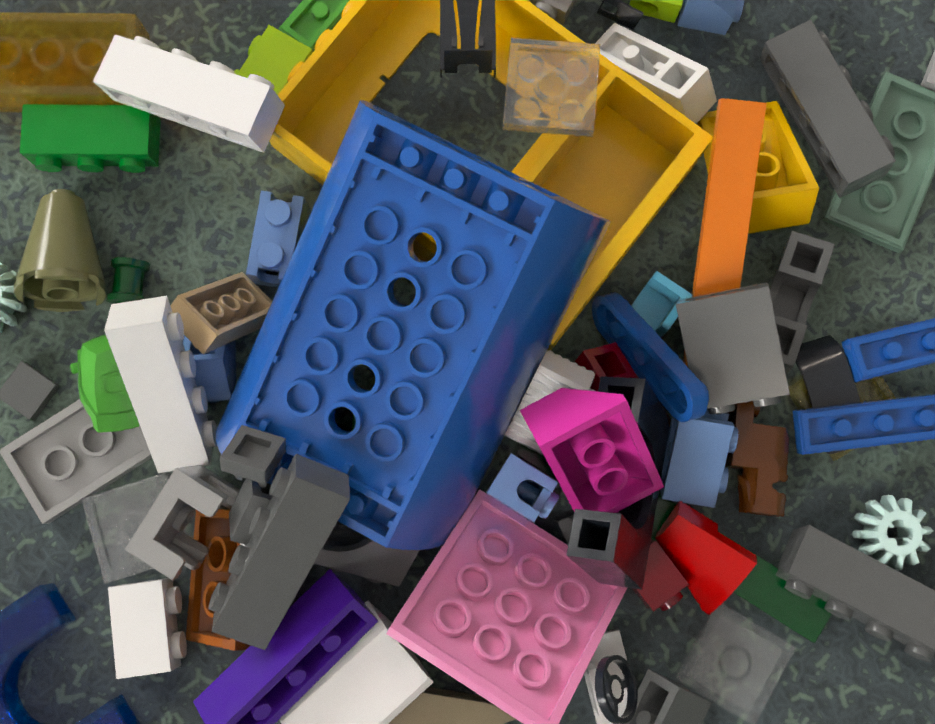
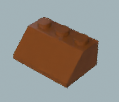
M218 509L217 513L211 517H207L196 510L194 539L208 547L209 552L200 567L196 570H191L186 640L233 651L246 650L251 645L212 632L214 611L208 609L211 596L219 582L227 583L231 575L228 569L232 556L240 545L238 542L230 540V510Z

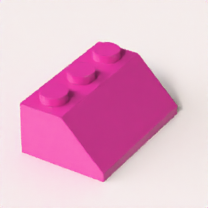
M560 388L520 410L574 512L575 509L617 513L664 487L630 406L623 394Z

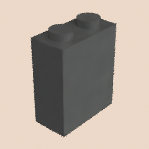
M768 282L677 301L676 308L688 368L707 387L709 393L707 409L709 414L727 413L736 409L735 404L753 401V405L756 407L774 405L781 402L780 396L790 395Z

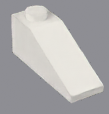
M614 23L592 46L593 49L694 123H697L717 102L710 72L707 67L625 27Z

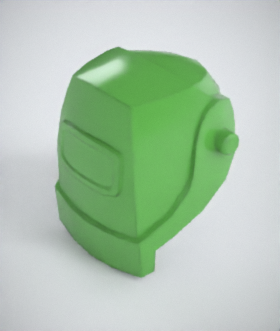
M106 334L82 343L81 349L77 350V362L71 363L70 369L73 374L78 373L80 401L91 417L94 429L101 433L117 432L139 427L140 424Z

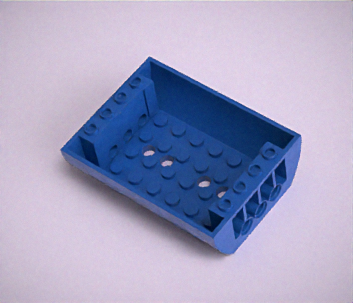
M360 100L218 425L216 443L221 455L241 425L286 438V452L275 468V472L268 482L272 485L278 470L281 467L288 469L295 454H299L349 476L350 500L338 522L386 548L423 550L444 545L470 505L611 221L368 101ZM421 233L431 235L437 245L436 254L430 261L420 260L413 251V242ZM401 277L409 279L416 289L415 299L410 305L399 303L393 295L394 283ZM359 364L370 367L375 374V385L371 390L360 388L354 380V370ZM338 407H346L353 412L356 419L353 431L342 430L336 424L335 412Z

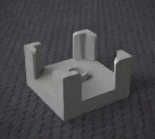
M203 465L175 468L125 550L171 580L177 579L180 576L183 566L191 570L198 569L207 556L209 549L182 530L188 525L196 510L207 517L214 516L221 505L231 510L240 489Z

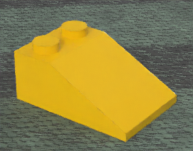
M778 101L766 102L748 234L809 224L819 191V186ZM717 110L706 112L697 122L698 126L714 136ZM713 139L704 151L707 172H709Z

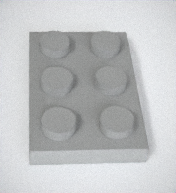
M80 399L0 449L1 456L42 524L53 522L152 458L140 426L129 430L98 433L94 429L92 419L86 412Z

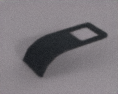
M831 335L802 343L795 363L802 375L812 408L861 403L850 366L839 343ZM844 450L829 451V452H826V453H827V454H834V453L841 452V451H844Z

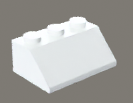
M366 601V606L378 619V622L279 721L281 724H388L433 683V680L412 650L386 634L392 622L373 604Z

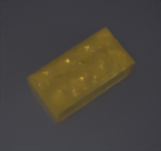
M0 12V112H22L23 104L125 105L114 101L93 80L115 34L134 40L135 36L150 40L149 33L136 14Z

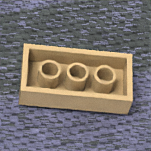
M243 272L177 295L171 304V309L173 313L178 312L181 315L184 335L204 355L261 329L272 300Z

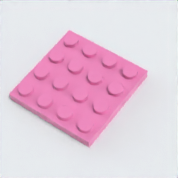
M479 489L386 634L521 723L559 724L628 587L598 583L566 556L567 544Z

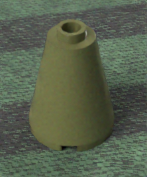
M66 189L53 190L41 198L14 282V294L17 300L23 303L24 296L34 300V308L54 312L85 310L80 302L96 299V306H98L106 298V283L85 202L74 192Z

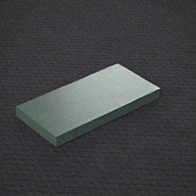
M886 71L879 81L869 107L873 114V124L881 136L884 135L890 140L894 148V159L896 161L886 176L839 198L834 190L822 221L900 253L904 250L935 174V92Z

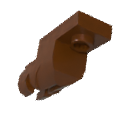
M753 401L735 404L736 409L728 412V421L733 422L734 427L738 428V442L735 452L728 453L725 467L743 470L742 475H737L739 512L784 517L786 494L779 493L776 489H773L772 485L773 483L788 481L789 437L787 429L778 426L754 424L753 420L758 416L760 407L754 406Z

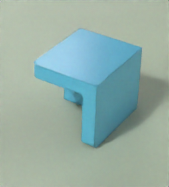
M656 271L631 306L653 328L659 337H662L678 317L677 301L690 298L693 295Z

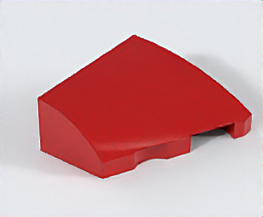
M682 501L678 502L656 533V540L689 585L687 587L702 611L708 615L713 613L738 588L757 564V555L718 532V524Z

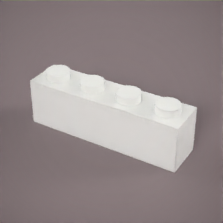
M115 34L93 80L99 88L116 102L263 153L285 107V104L273 90L274 85L261 76L250 74L248 78L236 75L231 68L222 63L211 61L209 65L198 62L196 58L185 51L174 48L170 53L161 50L155 43L140 36H135L134 40Z
M167 296L111 304L104 331L157 472H170L180 467L210 465L212 447L217 446V426L214 420L208 421L207 419L208 403L206 392L203 386L197 387L194 379L196 376L195 358L191 350L185 351L182 343L184 339V326L181 315L178 312H172Z

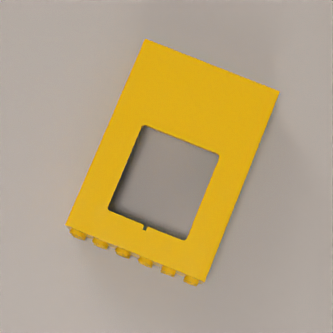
M349 0L342 11L340 21L332 30L327 29L319 36L314 52L305 62L301 61L293 67L287 79L288 83L279 92L278 96L285 104V107L269 140L272 147L323 185L359 101L364 100L371 103L385 86V82L380 78L385 76L390 80L428 33H434L440 37V0ZM453 0L457 30V49H461L457 2ZM479 0V4H478L477 23H476V34H475V49H478V47H479V46H478V36H479V27H480V17H481L482 0ZM495 0V79L550 120L548 127L512 170V173L611 221L547 349L551 351L696 165L712 141L713 136L528 0ZM492 70V73H488L492 77H494V70ZM427 233L419 234L413 242V251L416 257L423 261H430L435 256L437 245L434 238Z

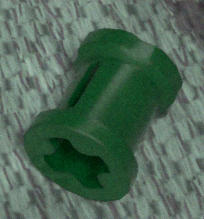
M126 257L111 259V266L115 268L112 293L107 294L106 301L117 304L146 299L143 297L145 272L150 271V263Z

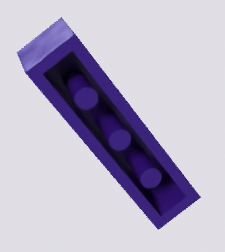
M329 569L287 610L265 650L254 646L247 648L193 701L204 724H275L378 622V619L357 593L336 573Z

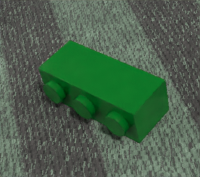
M23 104L20 154L34 164L36 169L46 172L62 171V166H77L79 170L96 173L102 172L104 166H119V169L125 172L141 173L145 171L146 166H159L161 119L157 115L128 105Z

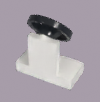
M620 630L606 631L584 676L596 724L627 723L636 712L638 701L637 684L634 673L627 662Z

